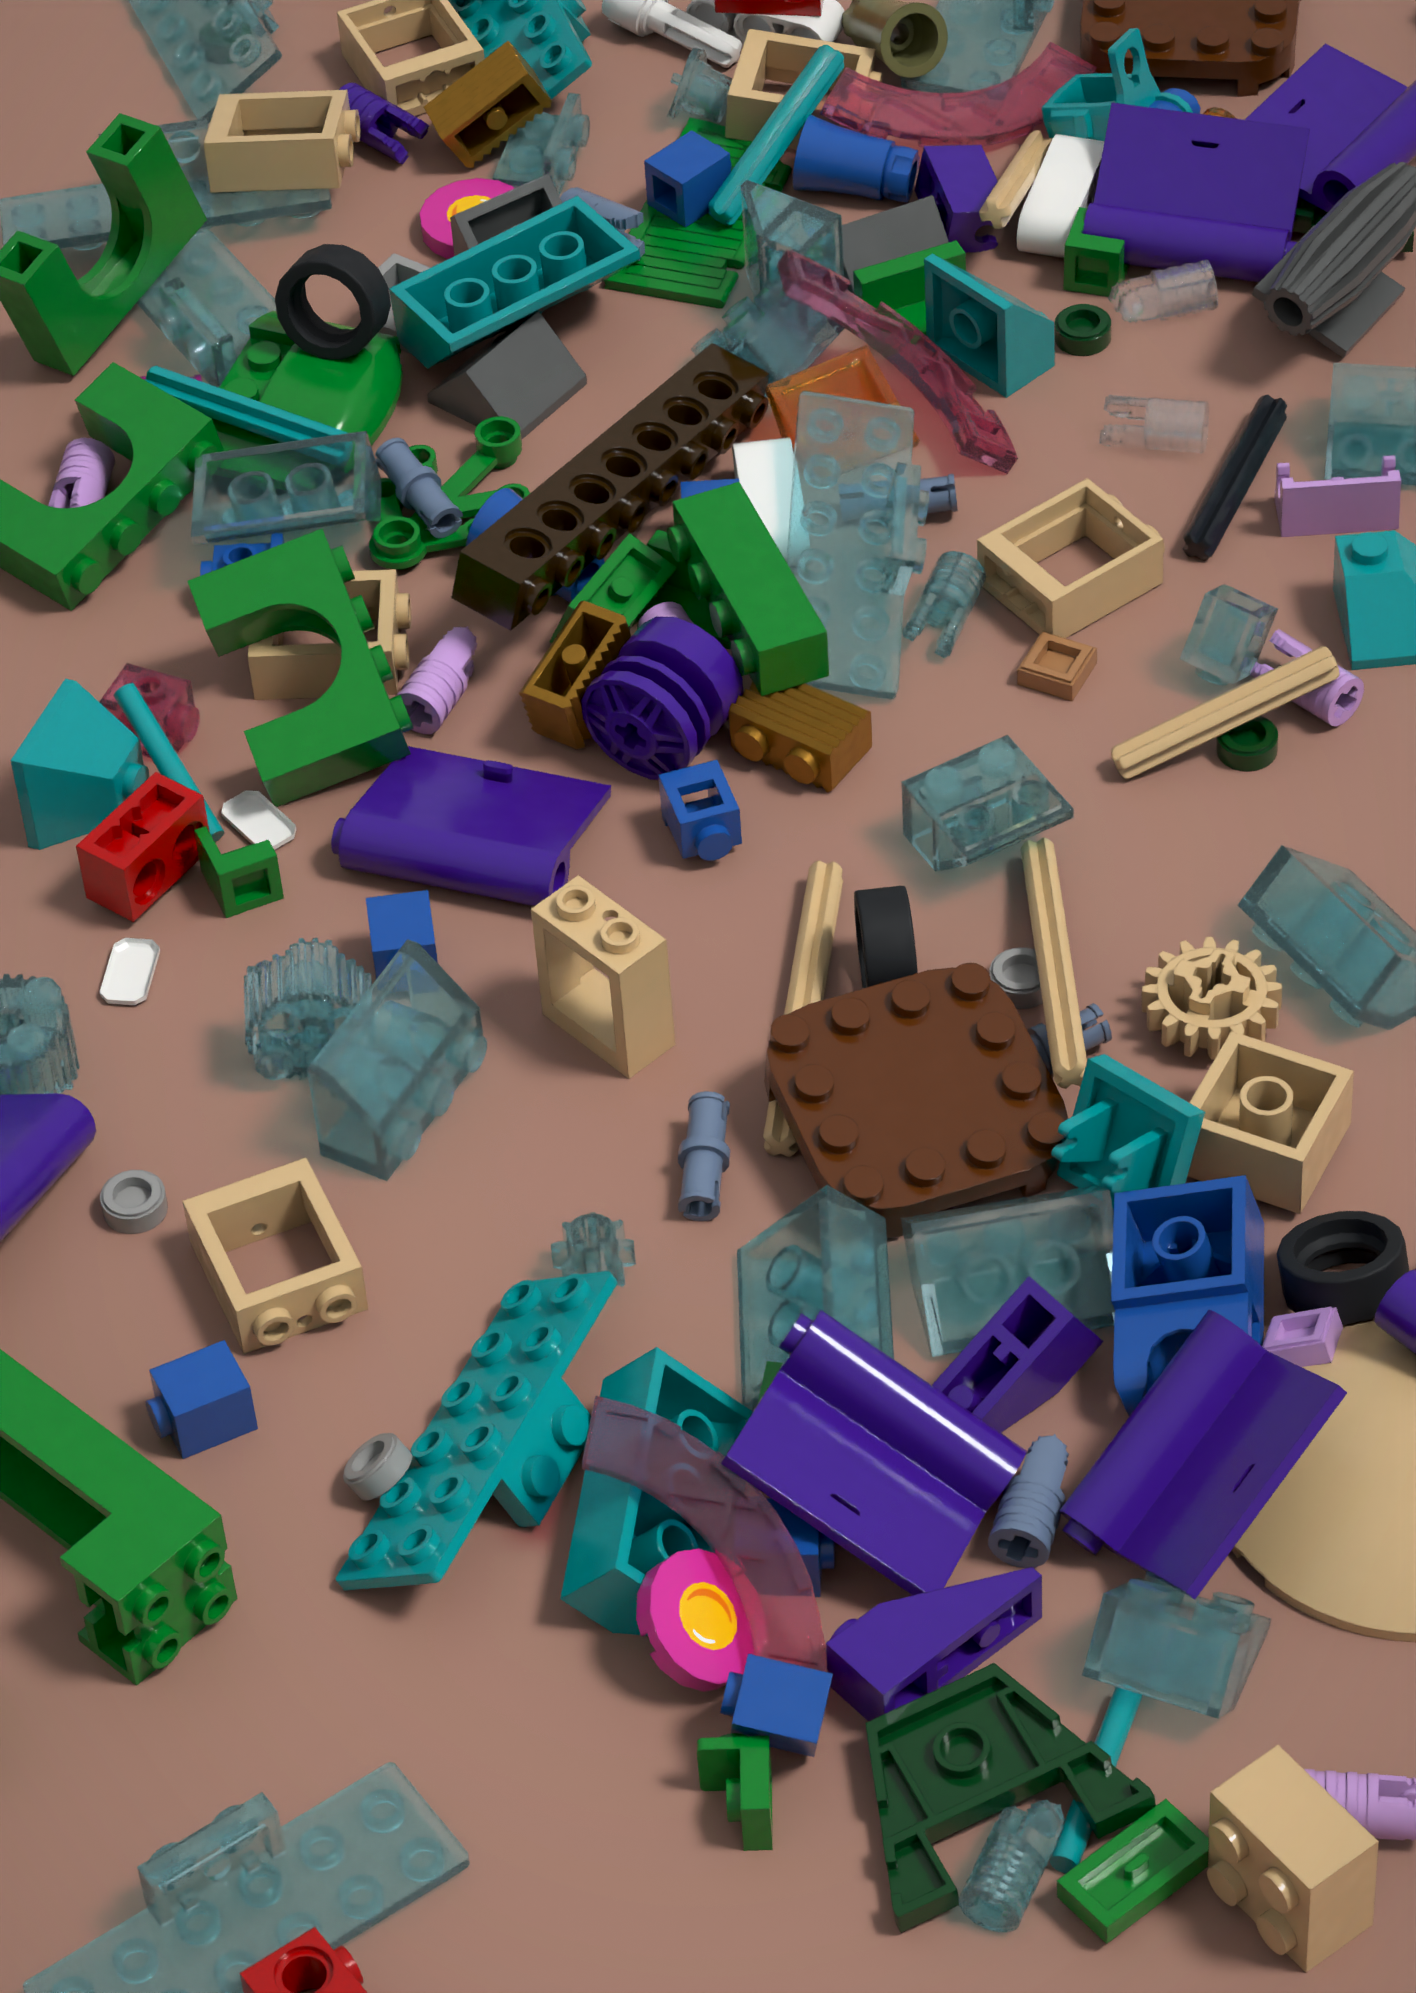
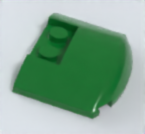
M271 311L260 316L249 325L250 339L219 388L350 433L354 439L350 455L345 462L339 463L212 418L226 454L214 471L312 492L322 487L321 477L317 475L318 473L336 464H339L346 471L368 451L388 424L395 410L402 387L403 370L399 353L401 354L400 343L397 336L377 333L360 353L343 360L321 359L303 351L285 333L277 318V311ZM326 322V323H328V324H330V325H332V326H334V327H337V328H339V329H354V328H355V327H350V326L335 324V323H331V322Z

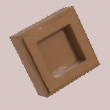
M1041 632L1017 669V685L1073 702L1097 664V648Z

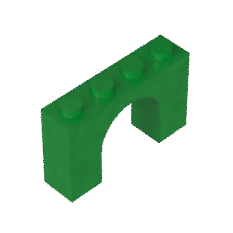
M121 113L117 115L86 151L107 191L112 212L109 238L101 257L94 267L77 280L57 244L18 230L0 250V301L32 359L72 376L79 371L207 221L161 127Z
M114 362L75 399V402L89 436L101 441L110 449L132 461L130 470L122 483L110 494L94 503L76 508H55L34 500L0 479V568L70 611L88 594L94 592L102 580L126 555L135 551L141 540L165 516L171 514L177 508L180 501L204 477L210 475L218 463L226 456L212 418Z
M322 528L187 581L205 630L218 657L288 631L314 632L327 637L341 648V663L337 676L329 689L319 699L302 709L244 731L262 782L273 805L276 807L411 755L403 735L404 732L414 729L401 695L389 699L384 686V682L394 679L393 673L381 644L370 648L364 632L375 628L362 595L350 599L345 586L346 582L355 579L342 545L334 549L330 548Z

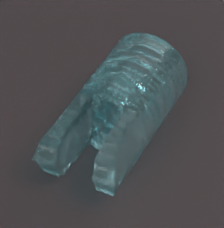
M950 551L943 553L937 559L902 630L903 637L913 642L916 636L921 634L926 623H929L933 627L943 629L936 641L937 647L934 653L943 658L950 656L986 581L985 569L980 562L963 552Z
M1042 1800L1031 1804V1808L1026 1811L1018 1809L1016 1806L1002 1809V1813L999 1814V1819L995 1822L982 1848V1852L978 1856L974 1868L966 1881V1885L958 1898L959 1907L974 1923L996 1932H1011L1018 1928L1024 1912L1032 1899L1031 1896L1034 1894L1057 1844V1838L1060 1837V1832L1063 1829L1065 1819L1061 1804Z

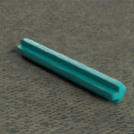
M823 45L814 53L709 202V214L714 220L719 221L725 226H730L739 218L801 130L808 116L813 113L844 69V56L838 50H834L828 45Z
M152 366L147 372L145 379L147 382L210 418L339 463L345 462L350 455L354 441L350 433L158 366Z

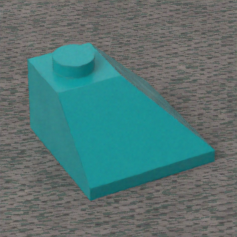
M933 253L924 258L926 338L928 348L1005 398L1055 366L1054 321L1016 297Z
M1395 530L1335 536L1333 592L1351 670L1416 664V545Z
M70 679L63 681L10 760L28 847L37 850L89 834L149 778V769L144 765L140 739L77 681Z

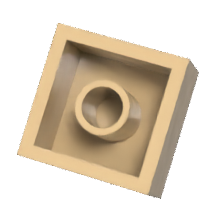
M1231 1031L1189 1102L1205 1111L1188 1177L1206 1181L1246 1175L1255 1199L1301 1214L1351 1124L1354 1071Z
M1276 1745L1210 1791L1208 1880L1221 1900L1230 1906L1237 1904L1256 1923L1261 1937L1275 1953L1279 1955L1287 1954L1307 1973L1373 1925L1379 1841L1279 1745Z

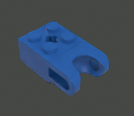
M1246 1175L1114 1193L1111 1302L1115 1309L1113 1374L1114 1385L1128 1416L1132 1414L1208 1310L1222 1315L1246 1332L1261 1346L1263 1345L1264 1221Z

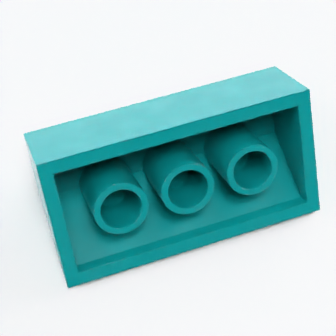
M577 195L389 288L399 343L429 369L486 339L496 336L498 333L514 326L535 312L539 311L542 313L546 309L618 274L641 258L640 249Z
M658 1347L605 1377L602 1381L560 1600L612 1633L641 1635L636 1621L638 1590L646 1573L678 1551L699 1548L722 1555L733 1564L736 1498H744L746 1480L722 1465L721 1462L753 1411Z

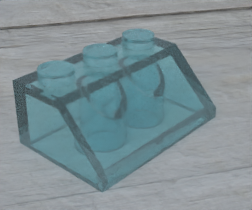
M367 431L202 454L199 458L195 456L191 526L193 544L216 545L271 537L273 534H297L321 528L329 529L381 521L382 481Z
M1281 845L1238 904L1255 922L1251 928L1253 934L1269 947L1280 952L1284 950L1294 960L1290 965L1292 972L1308 985L1316 989L1323 988L1333 998L1329 1003L1331 1010L1347 1023L1360 1028L1365 1022L1391 1030L1415 1017L1416 931L1350 869Z
M409 939L406 940L307 1068L320 1155L385 1181H388L403 1160H409L415 1154L424 1131L436 1116H442L448 1110L454 1096V1091L468 1073H474L478 1070L487 1050V1040L483 1037L480 1007L417 942Z
M826 1185L737 1250L742 1405L751 1411L757 1406L767 1361L780 1363L785 1361L789 1354L778 1348V1346L801 1313L812 1320L821 1309L894 1359L886 1218L831 1186Z
M1094 1185L901 1218L911 1283L932 1357L962 1352L1028 1276L1048 1291L1090 1330L1114 1326L1115 1309L1111 1302L1113 1209L1110 1190Z

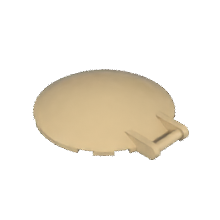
M1374 1318L1368 1321L1343 1325L1332 1363L1302 1367L1338 1384L1347 1394L1236 1543L1232 1551L1237 1558L1243 1556L1254 1569L1265 1577V1587L1292 1607L1319 1621L1368 1637L1416 1642V1355L1378 1327L1374 1322Z

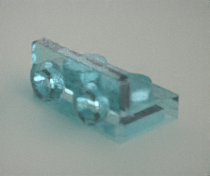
M568 93L560 115H551L546 112L535 114L533 121H526L525 128H517L516 134H510L492 179L499 180L516 188L549 173L560 196L565 181H572L574 178L578 148L586 147L589 138L590 119L588 115L582 114L580 94Z

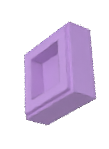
M1330 1306L1273 1316L1262 1347L1300 1367L1332 1363L1343 1329L1336 1307L1332 1308Z

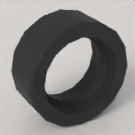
M323 244L306 251L279 280L275 295L277 318L287 336L303 351L318 358L343 360L360 353L384 327L391 307L389 288L379 268L363 253L345 245ZM327 275L340 281L352 292L359 305L361 322L356 328L339 329L324 322L313 311L307 300L305 282L310 276Z
M892 886L855 891V926L863 988L918 973L914 930L906 887Z
M1338 1211L1311 1218L1296 1225L1282 1238L1277 1251L1282 1291L1287 1307L1294 1313L1330 1306L1332 1308L1336 1307L1342 1325L1374 1319L1377 1308L1386 1292L1402 1275L1409 1272L1406 1244L1400 1227L1384 1216L1366 1211ZM1347 1263L1365 1264L1359 1268L1341 1272H1322L1326 1268Z

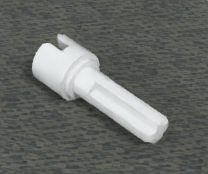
M603 0L602 13L609 18L608 20L636 35L644 37L656 32L724 68H729L739 60L742 43L739 39L668 3V0Z

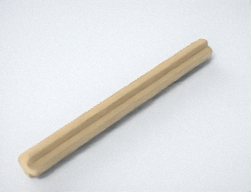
M1043 837L1038 842L1027 840L1021 847V856L1054 1082L1059 1087L1066 1089L1072 1084L1081 1086L1087 1057L1054 843Z
M818 860L809 867L784 1015L824 999L843 884L841 877L843 869L834 861L826 864ZM777 1100L769 1102L763 1134L765 1139L764 1148L773 1156L781 1153L790 1157L799 1150V1146Z

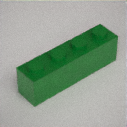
M740 482L672 501L674 526L667 528L670 550L676 562L685 561L688 566L689 580L698 600L706 598L709 604L712 624L717 635L720 638L727 636L731 642L732 656L741 676L749 674L761 696L828 677L827 630Z

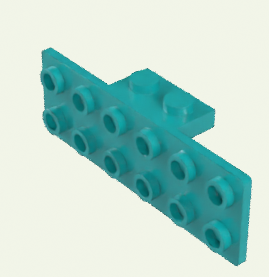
M448 0L484 49V58L488 57L505 42L510 41L533 68L550 99H553L592 66V61L582 44V41L590 36L591 33L581 17V14L586 11V7L581 0Z
M610 1271L571 1274L564 1277L534 1281L524 1280L512 1286L504 1294L499 1311L485 1334L474 1343L471 1350L472 1355L457 1380L444 1392L441 1399L442 1404L425 1432L413 1443L411 1447L412 1460L409 1468L391 1489L382 1494L380 1506L363 1534L350 1546L348 1558L335 1578L343 1590L439 1582L445 1575L492 1494L519 1527L539 1526L593 1433L595 1419L562 1379V1376L618 1283Z

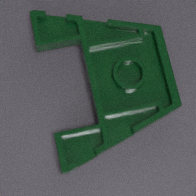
M995 1663L865 1723L891 1890L892 1908L896 1925L901 1933L960 1905L957 1888L931 1845L942 1838L1061 1782L1066 1785L1098 1839L1135 1822L1156 1806L1155 1796L1145 1783L1137 1777L1132 1781L1112 1765L1110 1755L1094 1742L1085 1743L1061 1724L1059 1714Z

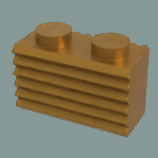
M507 41L423 108L444 143L465 167L474 168L475 161H482L483 154H491L492 148H499L500 141H508L509 134H516L517 128H525L526 121H533L535 114H542L543 108H551L552 100L533 68L511 42Z
M584 600L579 602L519 692V695L523 697L521 701L525 704L523 708L528 711L526 713L530 718L528 722L532 724L531 729L534 732L575 749L585 747L584 740L592 738L583 720L581 700L587 687L596 677L601 675L609 662L617 658L621 648L630 639L631 634L624 615Z
M752 681L750 688H745L743 696H738L736 703H731L729 708L731 746L736 752H739L748 760H762L766 766L772 764L776 770L782 768L786 775L789 774L800 783H813L816 788L822 786L827 793L832 791L872 748L871 711L806 683L761 696Z

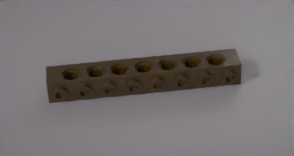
M711 343L462 549L459 555L451 598L510 631L530 614H539L553 594L563 586L570 587L577 580L581 571L595 558L598 560L603 559L610 551L613 543L626 532L633 533L640 526L644 517L657 505H666L676 489L681 486L680 482L696 479L703 471L706 463L718 453L725 454L742 432L748 427L754 429L758 426L769 404L768 398L764 395L770 373Z

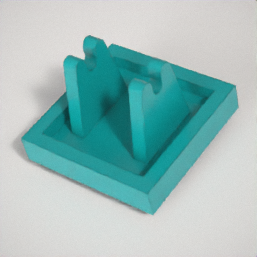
M1105 1054L1089 1058L1073 1116L1062 1122L1058 1127V1133L1065 1136L1066 1140L1062 1144L1056 1145L1051 1152V1155L1060 1161L1057 1175L1113 1209L1114 1193L1186 1183L1205 1111Z

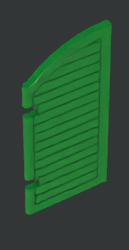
M691 117L680 135L682 137L692 130L712 143L720 145L730 153L731 171L752 143V141L726 138V126ZM779 160L739 218L730 226H725L719 221L714 220L707 213L685 228L649 206L646 200L640 211L643 213V223L638 228H631L629 232L636 239L644 241L645 254L640 258V261L634 262L618 274L604 280L605 289L723 308L739 278L737 272L727 271L726 269L727 267L744 268L777 202V198L774 195H765V191L781 193L792 172L791 166L783 164Z

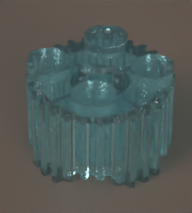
M299 938L297 943L290 945L289 950L285 951V956L281 957L278 954L272 955V961L263 960L255 966H248L246 969L247 975H244L245 1044L248 1046L249 1055H254L255 1070L264 1078L270 1080H279L285 1077L291 1079L294 1075L299 1076L300 1080H305L307 1076H311L313 1079H319L321 1076L325 1081L336 1084L355 1077L358 1071L357 1061H363L365 1053H370L371 1044H374L371 974L364 973L363 966H356V960L353 958L345 960V954H339L338 948L332 945V940L327 939L324 943H319L318 938H313L311 942H306L304 938Z
M4 974L3 978L0 979V1095L54 1093L55 1089L60 1094L64 1090H72L74 1087L72 1080L78 1078L77 1069H79L80 1065L68 1005L65 1004L61 988L52 978L48 977L36 978L31 976L26 980L23 974H18L15 978H10L9 974Z

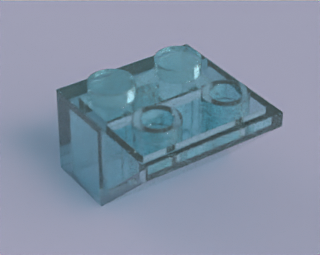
M746 180L741 185L746 275L761 321L809 341L845 304L841 215Z
M806 273L786 284L780 278L774 280L753 299L755 302H752L748 296L741 299L722 316L727 325L721 331L715 328L707 333L691 348V351L697 356L711 343H714L770 373L764 395L768 400L786 391L848 326Z
M1333 362L1324 480H1331V477H1344V479L1381 476L1382 457L1395 455V470L1400 472L1401 485L1416 486V367Z
M1008 735L901 782L903 835L935 872L968 866L1074 818L1073 807Z
M1146 1572L1145 1579L1139 1577L1130 1579L1129 1582L1103 1593L1082 1676L1219 1719L1235 1709L1268 1634L1272 1619L1252 1613L1255 1604L1245 1598L1222 1592H1214L1211 1600L1200 1596L1193 1599Z

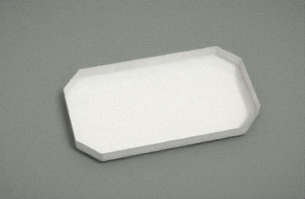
M246 790L223 803L222 817L251 844L269 839L275 850L295 838L296 825L259 791Z
M124 938L113 945L104 975L100 996L108 1004L137 1005L146 1000L159 958L160 947L152 939Z

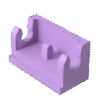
M1395 455L1382 457L1381 476L1344 479V477H1331V480L1294 482L1293 477L1289 478V463H1277L1274 499L1281 537L1399 529L1401 477L1399 470H1395Z

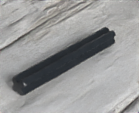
M1267 394L1261 396L1256 402L1183 536L1185 541L1183 550L1189 557L1197 556L1202 560H1206L1212 557L1287 419L1285 413L1287 404L1282 398L1274 399Z

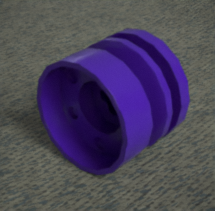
M656 616L643 623L621 648L617 658L609 662L601 675L596 677L587 687L581 700L583 720L594 741L608 757L632 773L648 779L659 780V774L689 767L695 756L699 755L705 748L709 738L717 734L728 721L731 703H736L738 696H743V678L733 657L716 638L705 630L677 617Z

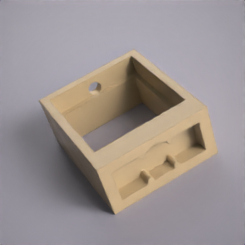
M372 0L337 12L342 55L365 89L414 116L426 113L423 107L485 59L484 49L448 0ZM388 6H393L390 12L384 13ZM433 35L442 48L385 67L375 55L376 52Z
M748 29L727 96L725 137L753 141L785 96L763 92L765 80L793 84L817 49L823 45H828L842 53L845 63L844 69L829 90L849 94L845 105L820 101L811 115L837 126L869 135L873 106L868 104H878L883 78L882 72L874 71L876 49ZM803 127L788 148L797 149Z
M348 90L219 94L203 143L210 193L340 188L345 168L353 166V143L360 141L361 132L359 112L357 109L350 110Z
M1086 478L977 539L978 584L1039 635L1041 632H1046L1067 638L1163 583L1164 539L1154 527L1144 524L1124 508L1114 495L1107 494L1090 479ZM1084 536H1087L1114 558L1112 561L1067 586L1061 584L1037 564Z
M396 569L353 571L355 579L346 582L345 586L350 599L362 595L371 620H378L377 641L368 642L370 648L381 644L394 679L384 682V686L388 695H397L399 670L409 669L408 635L401 634V629H411L410 594L399 593ZM283 633L248 646V662L254 700L320 698L332 685L341 663V648L337 644L282 645Z
M579 875L531 908L543 1015L628 1079L676 1045L667 939ZM607 917H616L608 921L604 920ZM594 966H595L597 969H599L601 972H603L604 974H606V975L609 977V979H608L607 977H605L603 974H601L599 971H597V970L594 968Z
M306 1157L182 1201L191 1246L244 1354L265 1346L279 1344L290 1337L329 1323L343 1321L351 1315L368 1310L362 1266ZM312 1222L332 1264L246 1294L226 1252ZM308 1315V1316L305 1317L304 1319L298 1320V1319L301 1318L302 1316Z

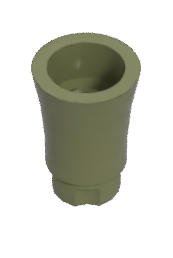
M852 0L850 7L842 15L843 31L852 38L854 44L860 47L876 49L875 57L899 76L915 78L925 75L937 66L945 53L948 41L947 26L940 12L931 5L898 0Z

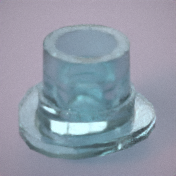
M694 47L688 56L683 74L679 75L674 72L670 80L671 83L678 86L667 117L674 120L682 110L690 115L694 113L719 123L727 111V96L732 78L714 70L713 66L707 64L705 50Z

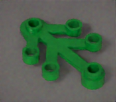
M496 416L480 422L475 429L476 452L441 486V489L452 503L463 513V517L460 518L476 516L487 499L503 488L512 489L523 499L530 494L528 488L524 485L512 483L504 485L498 490L467 495L493 468L504 469L516 462L517 457L522 451L520 426L515 420ZM426 445L409 447L423 466L431 467L437 474V459L433 448ZM389 478L378 479L368 487L370 509L373 513L379 515L380 523L377 524L370 538L369 551L372 560L379 566L403 570L419 563L427 552L461 546L466 547L467 536L474 518L465 522L464 525H460L453 534L445 538H436L430 533L427 525L416 512L410 518L403 517L401 510L404 506L396 497V486Z

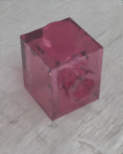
M126 663L99 702L137 736L113 696L120 687L134 683L174 750L178 753L185 742H190L194 738L200 722V713L198 708L195 707L191 680ZM140 741L142 755L150 757L142 742Z

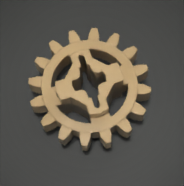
M1206 937L1203 948L1194 949L1186 940L1181 941L1180 955L1174 956L1171 953L1162 951L1159 953L1158 967H1147L1145 971V986H1142V1012L1147 1013V1028L1149 1031L1162 1030L1161 1044L1165 1047L1181 1041L1184 1043V1055L1191 1057L1198 1047L1207 1048L1211 1060H1215L1231 1031L1265 1042L1266 1028L1276 1029L1278 1026L1279 1010L1282 1004V984L1276 983L1277 969L1275 965L1261 966V951L1258 949L1250 951L1245 955L1240 954L1239 941L1234 939L1226 945L1225 949L1216 948L1213 937Z

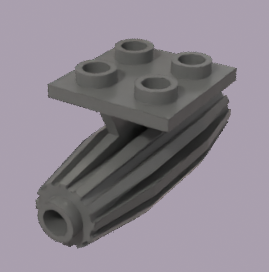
M1394 162L1347 192L1254 287L1252 295L1264 303V309L1269 313L1268 318L1271 322L1274 321L1278 325L1277 328L1281 331H1288L1290 335L1297 336L1299 333L1301 335L1308 333L1344 358L1397 302L1406 288L1384 274L1382 270L1404 248L1416 227V167L1407 165L1404 162H1399L1396 165Z

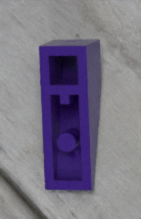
M1028 1276L932 1386L1002 1433L1059 1393L1104 1341L1034 1279Z
M1033 1567L879 1603L859 1619H850L844 1622L826 1643L827 1672L833 1673L831 1688L869 1722L965 1677L1042 1618V1575Z

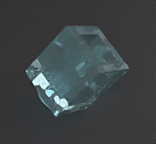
M1226 584L1205 593L1180 660L1195 666V673L1208 682L1218 685L1235 684L1251 674L1250 671L1258 661L1278 608Z

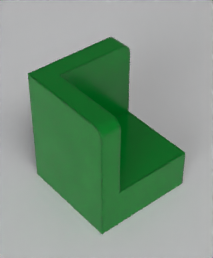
M1079 207L1065 243L1063 290L1118 298L1130 266L1124 264L1125 240L1083 234L1087 208Z
M207 826L194 830L201 872L226 918L284 899L278 858L269 839L221 854Z

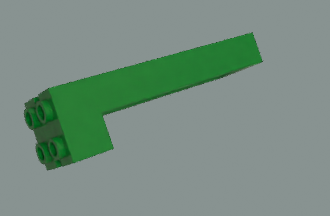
M0 1349V1498L67 1549L60 1556L61 1566L74 1575L79 1600L89 1608L93 1604L96 1606L83 1617L85 1627L78 1632L79 1641L137 1686L153 1671L170 1664L178 1655L181 1647L203 1628L220 1621L226 1615L232 1603L238 1599L232 1567L224 1561L225 1551L228 1547L221 1514Z

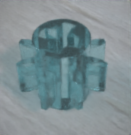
M590 1212V1214L575 1218L571 1223H562L564 1241L551 1244L553 1268L562 1269V1277L571 1274L610 1271L618 1281L617 1286L623 1287L625 1285L624 1267L636 1264L634 1240L625 1239L623 1221L619 1219L612 1222L604 1215Z

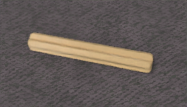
M1041 130L1030 132L979 210L982 221H991L994 229H1001L1006 226L1032 186L1053 138H1044Z
M1320 646L1113 746L1111 757L1114 765L1124 779H1131L1336 680L1340 675L1338 664L1331 651L1326 646Z

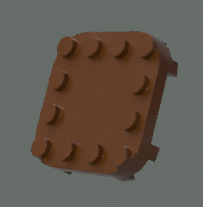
M1084 0L1080 22L1082 69L1087 70L1091 68L1097 73H1112L1108 49L1130 28H1138L1152 76L1238 80L1237 97L1258 95L1259 84L1273 80L1280 75L1285 78L1291 76L1295 66V46L1301 0ZM1129 49L1124 59L1126 74H1132L1133 56Z
M964 963L956 968L927 970L814 1002L789 1014L779 1016L771 1025L764 1079L768 1101L777 1100L818 1186L817 1204L830 1221L834 1220L838 1215L853 1225L877 1229V1239L903 1236L904 1222L1014 1188H1019L1025 1200L1046 1189L1047 1179L1060 1164V1161L1054 1158L1051 1152L1056 1145L1062 1144L1066 1140L1065 1136L1058 1133L1059 1125L1068 1119L1064 1100L1013 1002L1003 989L991 980L987 969L977 963Z

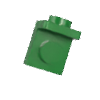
M730 1733L720 1737L698 1739L697 1763L700 1789L703 1791H726L728 1822H741L744 1851L773 1850L772 1769L769 1736H747L739 1733Z

